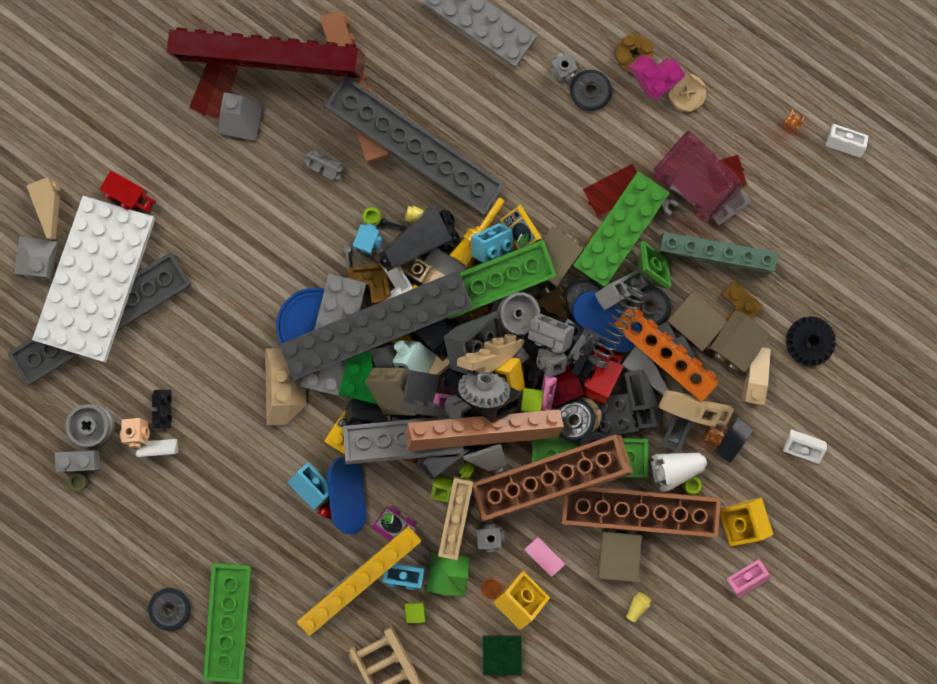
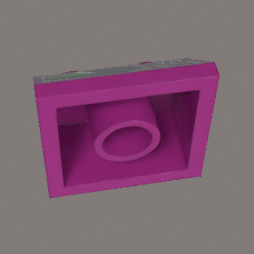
M393 505L391 507L386 506L371 527L390 541L407 526L414 533L418 530L417 522L410 517L405 519L400 515L401 511Z

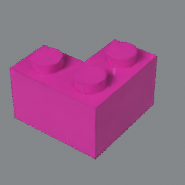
M641 55L628 66L647 97L655 100L686 76L677 61L669 58L656 65L651 57Z

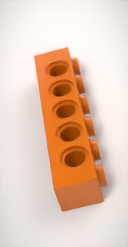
M627 308V310L624 312L629 315H634V313L629 308ZM640 309L634 310L636 316L630 317L632 323L627 324L628 330H622L625 337L702 402L718 385V377L712 371H706L702 367L703 364L694 357L692 359L683 346L680 344L677 346L672 342L673 338L668 333H662L658 330V325L654 321L644 318L642 316L643 312ZM622 314L620 316L621 320L630 322L629 318ZM618 320L614 323L616 326L620 328H627L622 322ZM634 322L642 325L641 331H636L633 328ZM654 335L657 338V343H650L647 337ZM669 348L672 351V355L665 356L662 353V349ZM684 361L687 364V368L680 369L677 366V362ZM697 373L701 375L702 380L699 382L694 381L692 374Z

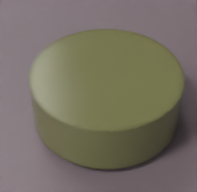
M81 472L71 474L67 481L68 487L75 492L83 491L88 486L87 476Z

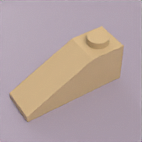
M47 177L26 186L46 238L54 241L56 240L60 203L58 192L60 188L56 181Z
M762 347L748 367L741 402L765 405L771 349Z

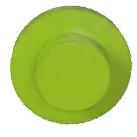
M370 207L363 212L362 218L365 224L369 223L376 226L380 223L382 216L377 208Z
M468 461L466 463L463 462L458 470L460 478L469 479L475 466Z
M694 476L682 483V487L687 494L695 495L700 492L702 483L698 477Z

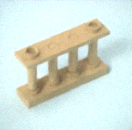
M454 476L438 553L439 557L458 559L473 486V480L461 479Z
M392 625L385 628L383 638L357 651L355 646H352L349 650L351 653L348 655L351 662L357 664L367 684H374L370 675L394 662H400L403 669L397 675L380 684H396L404 679H409L411 684H422ZM385 645L392 646L394 652H392L391 656L368 668L365 667L361 659L362 657Z

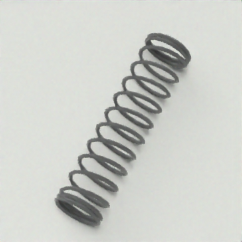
M628 286L626 290L633 296L641 299L642 302L623 295L624 298L636 304L638 308H632L623 302H619L622 306L629 308L634 315L626 314L617 308L615 309L617 312L628 317L630 322L611 315L612 318L622 322L627 328L623 329L608 322L609 325L620 330L623 335H617L606 328L604 329L607 333L614 335L619 342L611 341L607 337L600 335L602 339L611 342L615 349L608 348L604 344L597 342L599 346L608 349L612 354L605 355L593 348V351L603 355L608 360V362H605L595 355H589V361L598 367L607 368V363L610 362L608 357L613 356L611 350H617L615 344L621 343L619 337L625 336L622 330H628L627 324L632 323L630 317L636 316L634 310L640 309L637 303H643V300L646 298L643 292L634 287Z

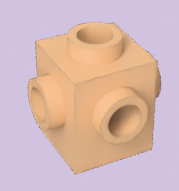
M141 418L122 420V430L120 431L121 443L129 445V448H140L141 445L148 444L150 436L148 421Z

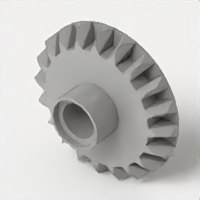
M477 371L474 373L469 372V374L463 375L459 381L458 390L462 398L478 407L493 408L500 406L508 400L510 395L509 383L505 382V378H500L499 374H492V371L481 373Z

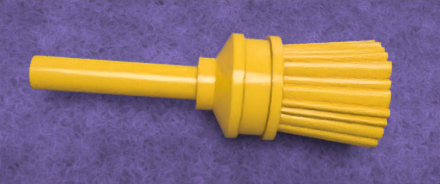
M499 197L480 226H477L475 229H467L466 234L462 237L463 240L449 255L468 269L473 266L476 258L472 257L471 236L488 228L505 202L502 198Z

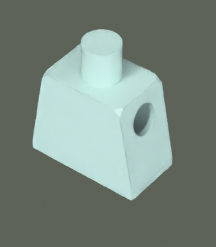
M399 340L394 345V349L397 351L393 359L395 368H406L408 373L409 370L428 373L436 358L432 351L417 341Z

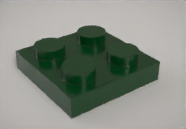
M483 635V675H522L521 635Z

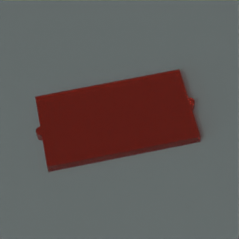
M207 63L189 108L202 113L203 116L208 115L219 119L224 92H230L239 67Z
M633 163L583 189L589 201L588 205L592 206L597 217L612 210L637 173Z

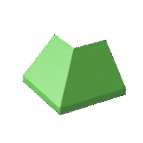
M640 242L638 258L640 276L653 285L667 289L671 288L668 259L646 242Z
M431 552L427 591L442 595H465L470 557L458 555V559L454 560L439 557L437 552Z

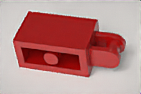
M110 170L99 189L104 192L103 197L112 202L114 199L120 201L119 206L126 210L132 208L137 211L140 207L151 213L150 209L153 203L156 204L155 200L146 196L148 191ZM143 199H147L144 205L142 206L141 203Z
M611 350L613 356L608 357L610 362L607 363V368H601L594 364L591 371L594 374L592 378H587L583 386L586 388L585 396L603 405L606 404L624 367L620 365L624 355L615 354L613 350ZM602 357L605 362H608L605 357Z

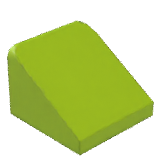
M524 388L521 411H540L543 391Z
M436 476L430 499L449 503L453 479Z
M424 602L405 603L406 623H425Z

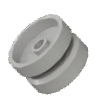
M516 292L496 300L491 309V313L499 312L502 331L505 334L529 333L531 320L540 314L537 301L525 292Z
M95 404L78 406L72 410L66 421V432L70 440L83 447L100 446L106 443L113 435L115 428L114 418L110 411L103 406Z

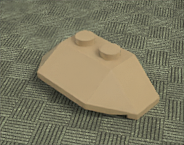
M265 348L267 425H286L307 405L306 388L301 387L302 378L293 381L281 348Z

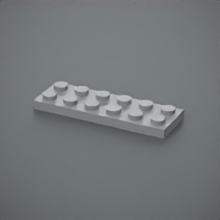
M423 0L422 2L425 7L514 68H516L537 38V35L486 0Z
M328 273L315 329L359 312L366 283ZM346 360L303 377L301 387L338 395Z
M446 416L444 418L433 417L343 426L346 465L462 454L464 450L463 446L418 451L407 450L404 433L408 423L449 419Z

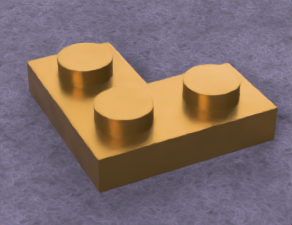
M381 264L347 268L349 279L365 282L368 285L371 304L383 302L390 296L387 274Z
M735 280L721 294L735 307L725 318L727 322L735 310L746 314L752 319L763 307L756 298Z

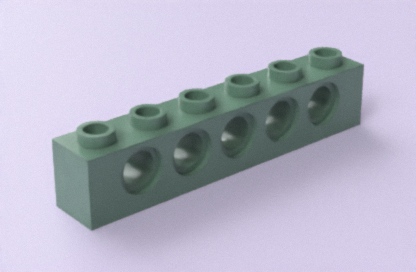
M668 232L661 234L658 252L664 255L765 273L775 271L778 252Z

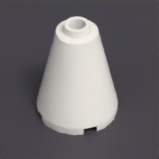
M700 453L656 454L651 457L654 458V461L651 462L652 475L655 483H660L661 487H659V490L662 492L670 491L700 474L707 466L705 456Z

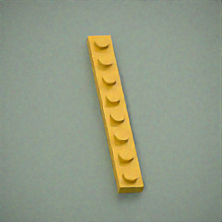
M407 526L299 618L296 623L308 636L312 635L421 542V539Z

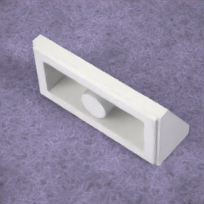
M832 124L826 146L856 157H862L867 148L869 136Z
M790 430L783 452L820 464L827 450V443L806 434Z
M178 440L148 441V444L137 448L136 456L177 454Z

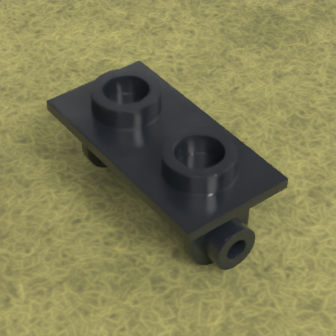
M441 210L439 214L452 238L441 245L447 251L459 245L460 236L455 230L453 214L449 210Z
M527 365L523 376L525 388L541 390L540 387L535 386L542 385L545 374L542 369L536 367L535 370L530 365Z
M154 390V394H152V407H158V411H152V425H154V428H171V390Z

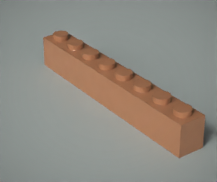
M342 11L320 17L327 42L337 43L338 46L356 44L353 33L349 34L347 27L350 26L347 15L343 16ZM365 70L363 74V79L351 78L356 83H358L359 85H361L362 87H364L372 93L371 88H366L364 82L365 80H368ZM356 130L367 165L389 158L387 150Z
M560 410L508 414L493 423L484 416L411 422L407 424L404 435L407 450L418 451L558 438L564 425Z

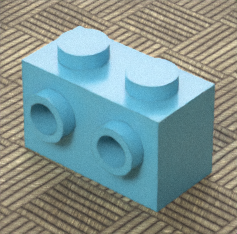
M366 223L365 226L361 224L352 246L356 251L373 257L376 249H380L383 239L376 226Z
M498 223L471 236L472 257L484 263L513 250V229Z
M309 462L299 469L287 482L313 510L329 496L327 480Z
M397 562L384 573L383 582L387 583V586L390 587L402 585L406 586V589L409 590L421 589L425 567Z

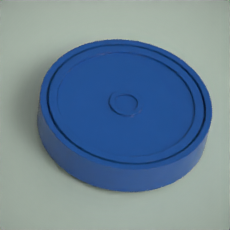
M303 289L291 295L284 302L276 320V332L280 344L315 330L325 289Z

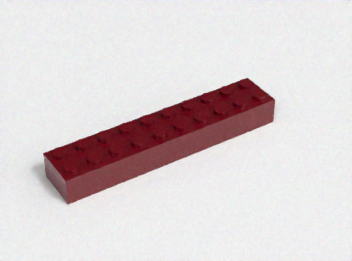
M177 27L176 30H169L166 53L179 61L340 77L346 75L350 78L363 79L366 56L354 44L338 46L337 43L326 42L325 45L319 44L318 41L307 40V43H304L294 38H288V41H283L281 38L270 36L269 39H262L260 35L243 37L244 35L240 33H232L231 36L225 35L224 32L213 31V34H210L201 29L189 32L188 29Z

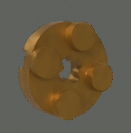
M629 34L619 42L616 48L615 56L621 69L628 73H631L628 66L640 57L632 58V54L629 53L630 51L636 49L640 56L645 55L652 59L654 57L653 44L642 35Z

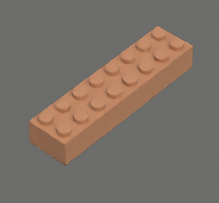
M615 434L475 482L472 487L482 521H492L633 474V470L622 436Z
M591 487L563 497L561 523L718 537L721 498Z

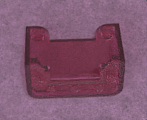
M687 131L675 143L653 170L655 172L654 176L660 182L663 180L665 182L669 181L694 205L696 217L701 221L705 220L707 223L736 197L742 188L740 178L690 131Z

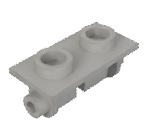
M312 150L307 153L306 156L308 157L304 162L308 168L318 173L322 167L325 168L322 175L333 181H338L341 177L339 172L346 168L341 165L340 161L329 159L318 150Z

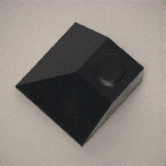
M446 318L419 329L415 333L440 360L444 361L448 357L444 336L459 326L454 318Z

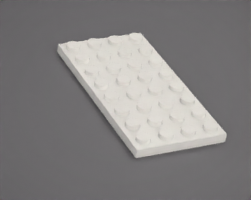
M82 196L32 340L106 363L156 218Z

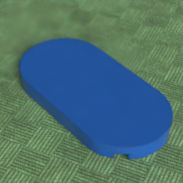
M591 291L579 295L572 305L573 318L576 324L583 329L586 326L611 341L619 342L614 335L607 333L604 329L606 328L617 335H623L615 327L609 325L608 322L614 324L617 321L611 315L618 318L622 315L615 310L616 308L623 312L625 311L617 305L604 310L595 295L596 292ZM634 322L633 328L636 331H641L638 322ZM625 336L619 337L621 343L615 344L617 350L613 351L628 352L636 345ZM600 339V342L605 346L615 349L611 342Z
M338 457L329 466L327 471L331 519L335 528L340 530L339 532L355 534L363 528L366 521L362 471L359 464L346 465L345 457Z

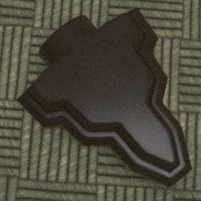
M563 284L554 289L547 286L537 294L539 297L537 303L540 313L552 319H569L572 321L571 314L567 310L568 301L565 297L567 292Z

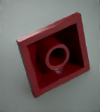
M571 363L566 366L565 372L553 376L557 378L552 407L585 394L577 375L572 373L573 367Z

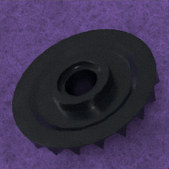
M814 316L803 317L790 326L786 335V347L790 356L796 362L806 366H816L826 362L835 351L836 335L828 322ZM810 336L816 339L814 346H811L808 342Z

